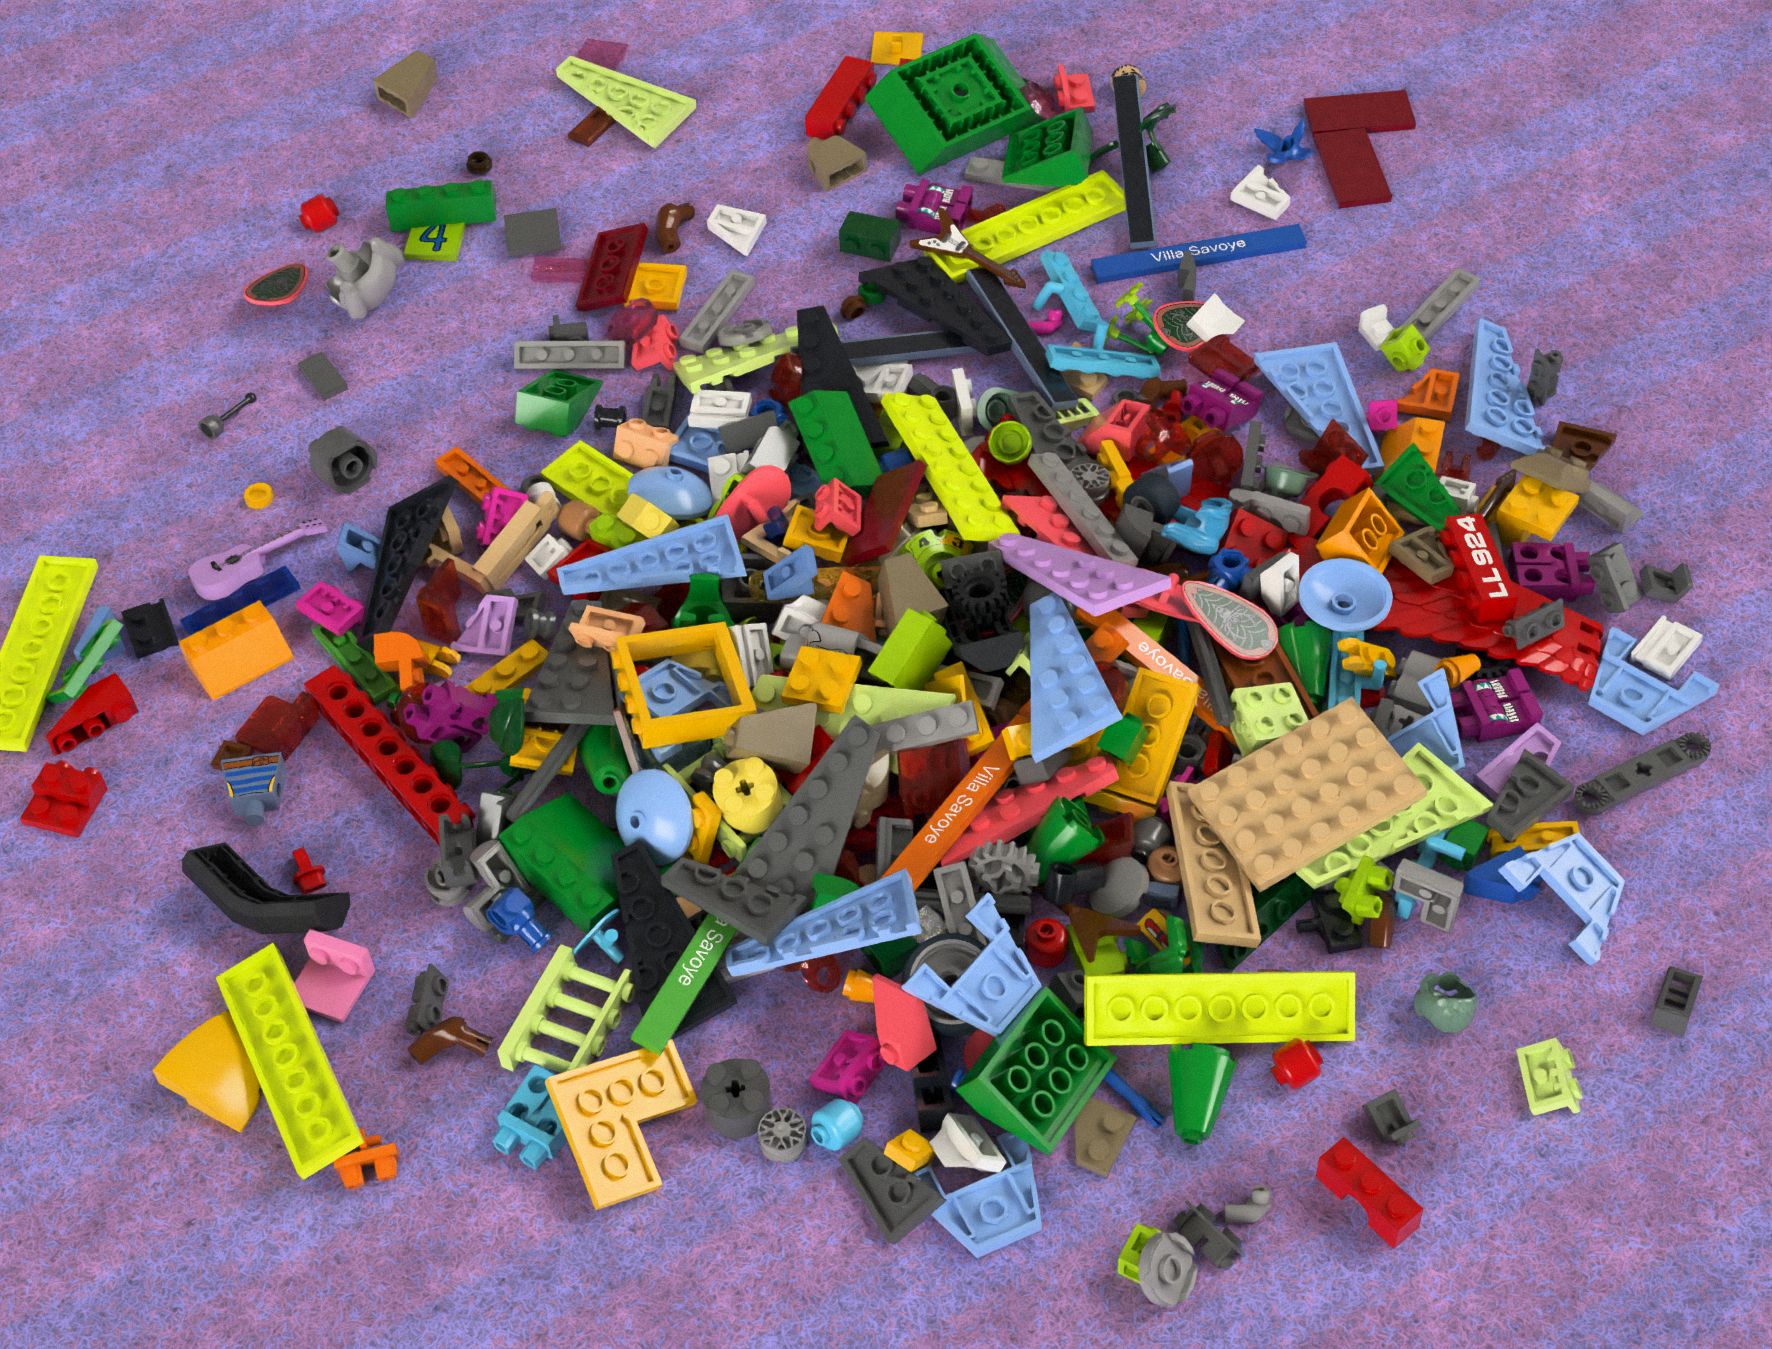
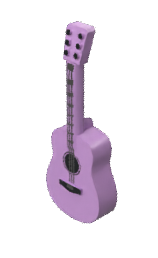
M315 518L314 520L299 523L298 526L254 547L248 544H240L226 552L204 557L196 561L189 568V576L194 589L200 597L206 600L225 598L236 592L248 581L254 580L264 573L262 565L265 563L267 553L304 535L309 536L327 532V526L321 519Z

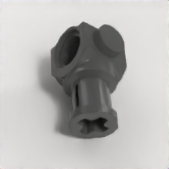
M1201 718L1196 720L1193 732L1183 737L1172 768L1176 775H1182L1187 766H1191L1194 768V779H1198L1200 775L1205 776L1203 765L1209 733L1216 730Z

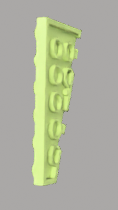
M569 56L556 68L559 79L593 104L601 107L609 116L611 115L616 121L654 149L697 108L695 99L573 56Z
M833 324V326H834V328H835V330H836V332H837V334H838L837 326H836L835 324ZM797 326L785 329V333L777 335L772 333L762 340L745 345L733 346L723 350L720 347L707 350L706 354L697 357L695 355L683 356L679 359V362L673 363L674 371L692 394L701 391L700 385L702 384L715 386L723 382L725 375H743L775 362L774 356L777 355L789 357L790 347L798 346Z
M761 674L751 692L756 708L767 712L796 706L785 704L781 699V693L788 677ZM854 684L843 714L817 710L815 727L818 724L821 725L836 740L854 715H857L867 724L873 725L953 705L957 697L955 694ZM932 746L889 756V771L914 782Z
M1418 742L1402 759L1427 789V797L1295 873L1313 889L1319 888L1337 878L1350 874V872L1356 871L1362 856L1372 857L1374 862H1377L1424 841L1429 836H1435L1491 811L1494 804Z

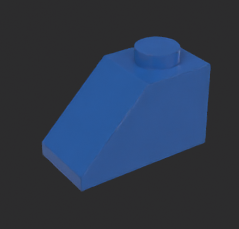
M1519 845L1467 871L1463 881V891L1468 895L1514 904L1522 899L1524 901L1533 899L1540 891L1542 877L1538 874L1525 889L1518 892L1498 871L1506 863L1512 860L1515 861L1527 854Z

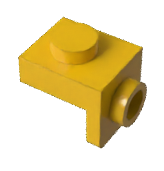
M908 1129L889 1141L883 1154L912 1173L929 1165L931 1167L936 1153L929 1145L930 1141L912 1129Z

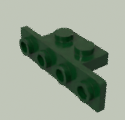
M1295 872L1281 885L1275 883L1260 893L1253 883H1250L1261 935V942L1258 947L1310 900L1312 892H1317V889H1313ZM1224 944L1216 945L1225 968L1231 971L1257 949Z

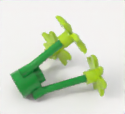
M1139 282L1133 285L1129 292L1124 293L1116 301L1115 306L1118 308L1124 302H1128L1130 306L1133 305V311L1125 316V320H1127L1126 325L1128 326L1133 321H1144L1152 330L1145 339L1148 345L1120 333L1121 330L1114 328L1118 320V315H1115L1108 326L1104 346L1109 338L1119 339L1143 350L1148 355H1153L1156 352L1161 356L1170 345L1159 336L1154 328L1153 317L1148 313L1149 308L1147 307L1153 300L1143 298L1140 303L1138 301L1139 298L1135 293L1144 284Z

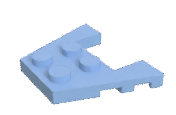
M1612 627L1588 705L1644 736L1715 696L1720 684L1694 671L1679 690L1666 685L1624 661L1635 648L1637 639Z
M668 658L638 676L651 719L689 713L708 700L718 708L733 706L724 682L718 681L713 683L702 678V673ZM625 691L620 692V697L623 700V702L624 696L626 695ZM682 743L650 749L657 761L662 763L682 750Z
M1441 668L1417 682L1434 711L1389 736L1388 742L1401 758L1419 742L1456 773L1466 766L1446 673Z
M1579 832L1552 843L1541 850L1526 854L1515 861L1512 860L1499 868L1498 871L1518 892L1525 889L1539 874L1585 922V926L1568 945L1590 966L1600 959L1601 952L1599 950L1602 942L1606 940L1609 931L1607 925L1610 916L1615 913L1625 880Z
M987 892L965 917L990 942L956 981L949 987L928 965L923 963L901 988L905 992L996 1037L1004 1031L1042 985L1021 947L1017 948L1008 932L1010 927L1005 918L1001 919L993 905L996 903L995 900Z
M1010 1132L996 1137V1144L1007 1161L1009 1168L945 1195L930 1165L912 1172L947 1199L931 1215L976 1258L1042 1230L1029 1144Z

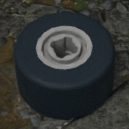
M1148 472L1140 476L1123 493V505L1127 503L1152 512L1153 522L1162 525L1169 523L1181 506L1179 493L1173 483L1158 473Z

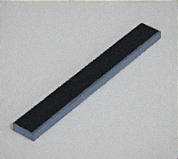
M1138 74L1113 76L1112 86L1130 249L1157 247L1144 130L1140 133L1137 130L1143 122Z
M985 268L967 269L965 278L994 323L1012 341L1011 350L1045 402L1053 411L1077 408L1078 398L1061 372L1050 367L1045 355V348L998 276Z
M942 330L841 341L852 366L979 352L963 343L960 335L953 331L946 333ZM798 346L790 347V356L795 372L800 373Z

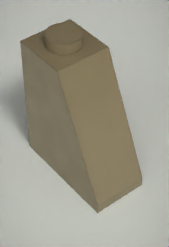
M419 50L414 51L373 79L377 98L408 117H414L438 78L435 60Z
M910 552L887 558L882 564L877 579L887 637H890L908 608L918 613L921 609L927 611L937 619L935 623L941 625L949 605Z
M807 703L739 717L725 731L724 745L727 746L726 757L737 760L758 757L769 767L798 774L810 765L817 704Z

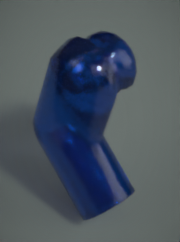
M771 507L767 511V516L771 522L764 524L763 529L768 538L773 539L778 534L781 536L787 532L789 522L780 507Z

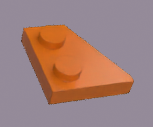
M1434 368L1430 369L1421 381H1417L1411 387L1410 393L1405 398L1400 397L1397 400V411L1450 420L1460 373Z
M843 571L820 622L860 632L871 642L877 643L871 583Z

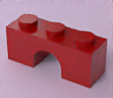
M1343 454L1327 466L1324 475L1317 483H1313L1307 489L1305 497L1299 503L1311 508L1310 528L1306 534L1308 537L1318 540L1321 538L1331 521V518L1324 513L1325 508L1335 500L1345 501L1366 488L1370 487L1371 489L1374 486L1369 472Z
M1343 1137L1319 1157L1316 1177L1339 1199L1343 1200L1347 1195L1354 1197L1365 1209L1369 1218L1368 1225L1392 1248L1395 1249L1419 1228L1424 1208L1348 1139Z

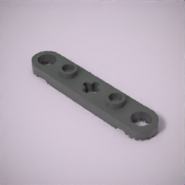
M1687 732L1675 740L1672 739L1596 776L1593 780L1582 783L1581 786L1579 785L1573 798L1574 806L1578 811L1586 815L1600 814L1705 762L1710 754L1711 742L1709 743V739L1705 738L1704 734L1701 736L1699 732L1696 734L1694 732ZM1686 745H1697L1702 751H1699V753L1697 751L1696 753L1694 751L1690 752V749L1687 750ZM1639 769L1641 772L1647 771L1649 773L1648 777L1645 774L1638 775L1637 770ZM1587 794L1593 795L1599 802L1586 803L1582 796Z

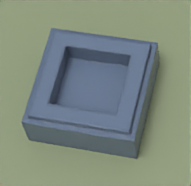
M1149 881L1144 904L1172 910L1177 909L1179 886Z

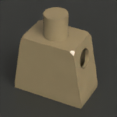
M834 135L824 141H821L818 137H813L807 144L808 168L827 192L867 171L866 152L838 135Z

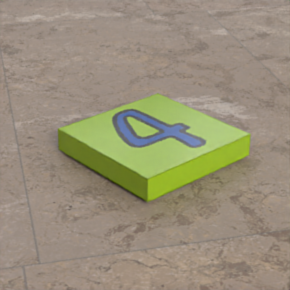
M456 223L411 228L404 251L405 260L457 261L466 224Z

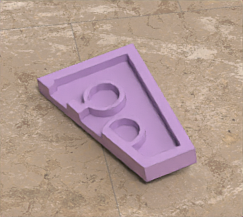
M1537 722L1478 772L1473 782L1496 801L1524 749H1527L1550 767L1562 742Z

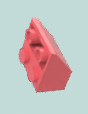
M1122 399L1097 415L1080 436L1077 443H1082L1088 450L1087 454L1097 455L1100 453L1101 441L1111 439L1123 461L1129 462L1148 435L1150 405Z

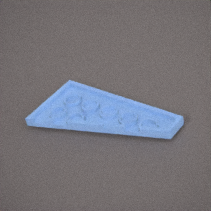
M1479 318L1474 328L1465 430L1475 436H1481L1503 447H1509L1526 455L1535 454L1538 448L1545 449L1546 446H1543L1540 440L1543 436L1541 428L1537 427L1533 420L1535 411L1526 385L1519 380L1520 368L1518 364L1513 363L1511 357L1513 348L1507 331L1502 326Z
M1336 342L1254 354L1253 362L1337 458L1343 454L1369 472L1370 475L1383 474L1385 465Z
M1053 592L1030 604L1031 756L1035 763H1038L1123 719L1061 596Z

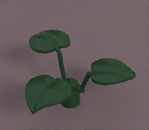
M1166 102L1158 106L1143 118V122L1137 129L1139 133L1146 129L1151 139V143L1146 146L1148 166L1153 173L1171 163V160L1158 143L1153 129L1157 122L1167 119L1171 113H1176V104L1170 105ZM1117 140L1094 151L1090 156V163L1099 156L1119 148Z
M524 698L499 703L492 708L489 714L488 726L491 739L495 743L500 744L499 750L506 753L501 760L461 763L462 752L460 746L448 739L437 741L431 747L429 755L431 765L438 772L440 781L444 785L449 783L454 791L457 790L462 783L461 769L500 766L503 774L513 778L498 788L496 792L518 796L512 790L507 789L515 783L523 781V775L536 772V770L509 766L511 756L518 754L523 744Z

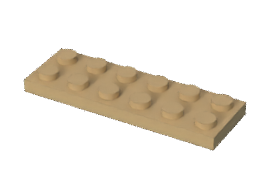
M1169 781L1166 787V794L1193 941L1257 948L1261 942V935L1248 876L1188 797L1187 789L1196 784Z

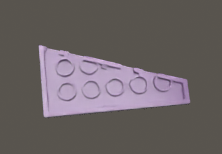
M1005 533L998 539L988 542V551L1000 549L1003 562L1093 616L1104 614L1171 589V577L1018 534Z

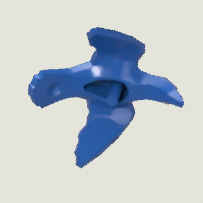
M1303 119L1294 128L1292 134L1287 135L1284 139L1271 132L1257 128L1254 129L1256 137L1274 153L1267 155V160L1272 163L1282 164L1289 160H1305L1315 154L1314 150L1301 148L1299 145L1305 131Z

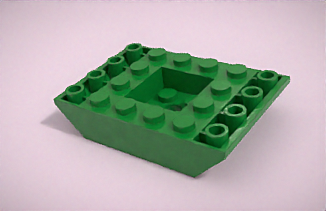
M974 33L890 70L865 95L866 102L918 175L924 174L1048 117L1046 110L994 39L978 33ZM954 90L964 91L966 95L959 96L954 93Z

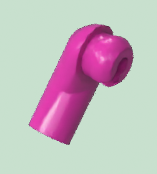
M1049 309L1048 318L1044 321L1027 322L1036 335H1049L1062 325L1064 319L1060 309Z

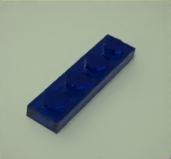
M286 565L238 589L233 594L180 619V623L190 636L258 600L267 607L301 589L300 584Z

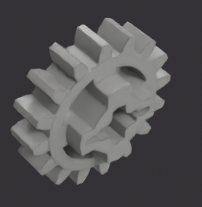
M998 839L997 845L985 841L984 848L980 846L975 847L974 853L970 854L968 872L969 876L973 877L972 885H982L980 891L982 893L989 890L998 895L1015 894L1023 896V891L1032 893L1033 886H1037L1040 863L1035 862V854H1026V846L1018 849L1015 847L1014 841H1011L1009 845H1004L1003 841Z

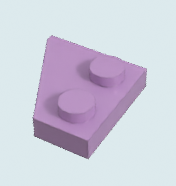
M486 594L478 605L477 612L464 625L467 628L457 642H452L450 649L458 653L506 658L510 651L518 599L515 597Z

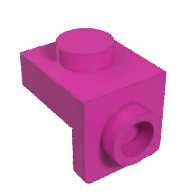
M1388 399L1368 402V412H1364L1372 433L1385 432V429L1397 428L1396 400Z

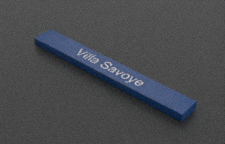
M1299 224L1091 259V268L1096 282L1099 284L1179 270L1185 251H1191L1196 267L1302 249L1306 248L1307 241Z

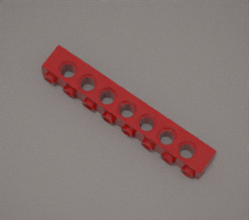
M334 664L303 683L312 705L439 847L438 815L448 814L452 824H460L461 815L466 814L470 819L472 828H474L472 820L475 819V815L466 802L461 804L457 800V794L449 783L444 785L440 781L438 772L431 764L426 766L418 749L414 745L409 747L406 744L405 737L398 727L392 728L389 725L385 713L380 708L376 710L372 706V701L364 690L359 692L356 689L354 680L347 672L342 673Z

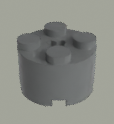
M338 426L327 431L319 439L312 441L308 448L312 472L333 490L343 492L344 494H351L371 480L369 475L372 468L376 470L377 454L373 447L344 426Z
M734 1058L711 1064L707 1068L706 1075L701 1084V1098L707 1123L721 1133V1135L728 1138H745L757 1133L760 1120L773 1109L769 1079L766 1072L761 1068L760 1063L754 1059Z

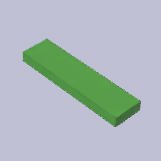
M322 625L311 629L316 639L341 668L352 677L360 690H364L374 706L387 700L393 690H400V686L390 674L383 672L375 664V657L369 650L365 651L356 645L358 638L350 629L341 637Z

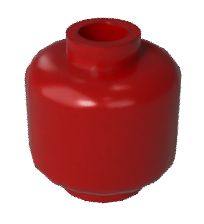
M318 194L301 204L302 214L298 217L306 230L311 228L315 233H320L337 224V216L340 213L330 196L325 197L322 194Z
M1043 918L1034 921L1027 928L1025 951L1030 962L1043 968L1055 967L1062 963L1068 952V933L1062 923L1054 919Z
M1294 1038L1272 1053L1274 1066L1270 1068V1071L1280 1086L1287 1083L1292 1089L1298 1090L1321 1075L1320 1065L1324 1062L1310 1040L1304 1042L1299 1038Z

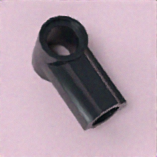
M1095 861L1074 866L1062 862L1050 863L1042 893L1043 899L1055 905H1068L1072 900V896L1095 892L1099 888H1104L1106 876L1103 872V866Z

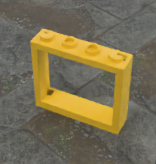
M725 622L615 637V650L610 651L613 670L618 669V687L620 692L625 691L626 694L624 696L625 710L627 714H632L633 716L631 719L633 734L639 735L643 749L724 737L727 727L731 726L739 717L757 714L756 705ZM713 650L733 706L651 719L633 661Z

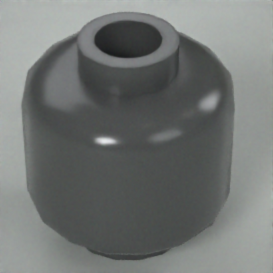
M1155 816L1143 817L1136 821L1127 837L1126 849L1132 858L1142 865H1147L1148 857L1152 851L1158 847L1171 846L1173 834L1169 825L1163 819Z

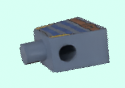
M281 752L221 760L228 798L235 816L245 815L246 824L258 826L264 822V812L280 809L287 775V768Z

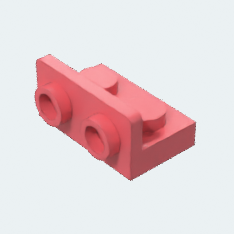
M1058 65V74H1055L1053 77L1054 89L1059 90L1057 91L1058 106H1063L1064 113L1082 106L1085 113L1095 112V103L1088 73L1065 75L1064 65Z
M663 314L635 326L631 365L637 371L653 366L658 362H661L668 371L674 369L673 363H675V357L677 356L678 330Z
M835 477L827 485L823 484L820 486L815 494L814 528L821 531L831 521L838 530L845 531L854 537L861 530L862 496Z

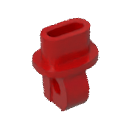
M1172 391L1170 399L1164 403L1159 415L1158 433H1170L1182 423L1184 413L1180 410L1182 405V393L1180 391Z
M304 846L293 850V857L299 869V872L292 877L293 884L299 885L302 894H309L326 887L327 884L323 877L326 872L322 865L312 866Z

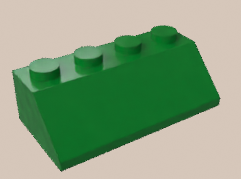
M474 180L467 183L457 184L452 182L439 186L424 185L419 188H396L392 191H386V210L391 232L446 224H474L496 221L495 186L492 180Z
M814 390L789 401V407L822 485H827L835 477L862 496V499L868 497L877 476L883 473L847 391Z

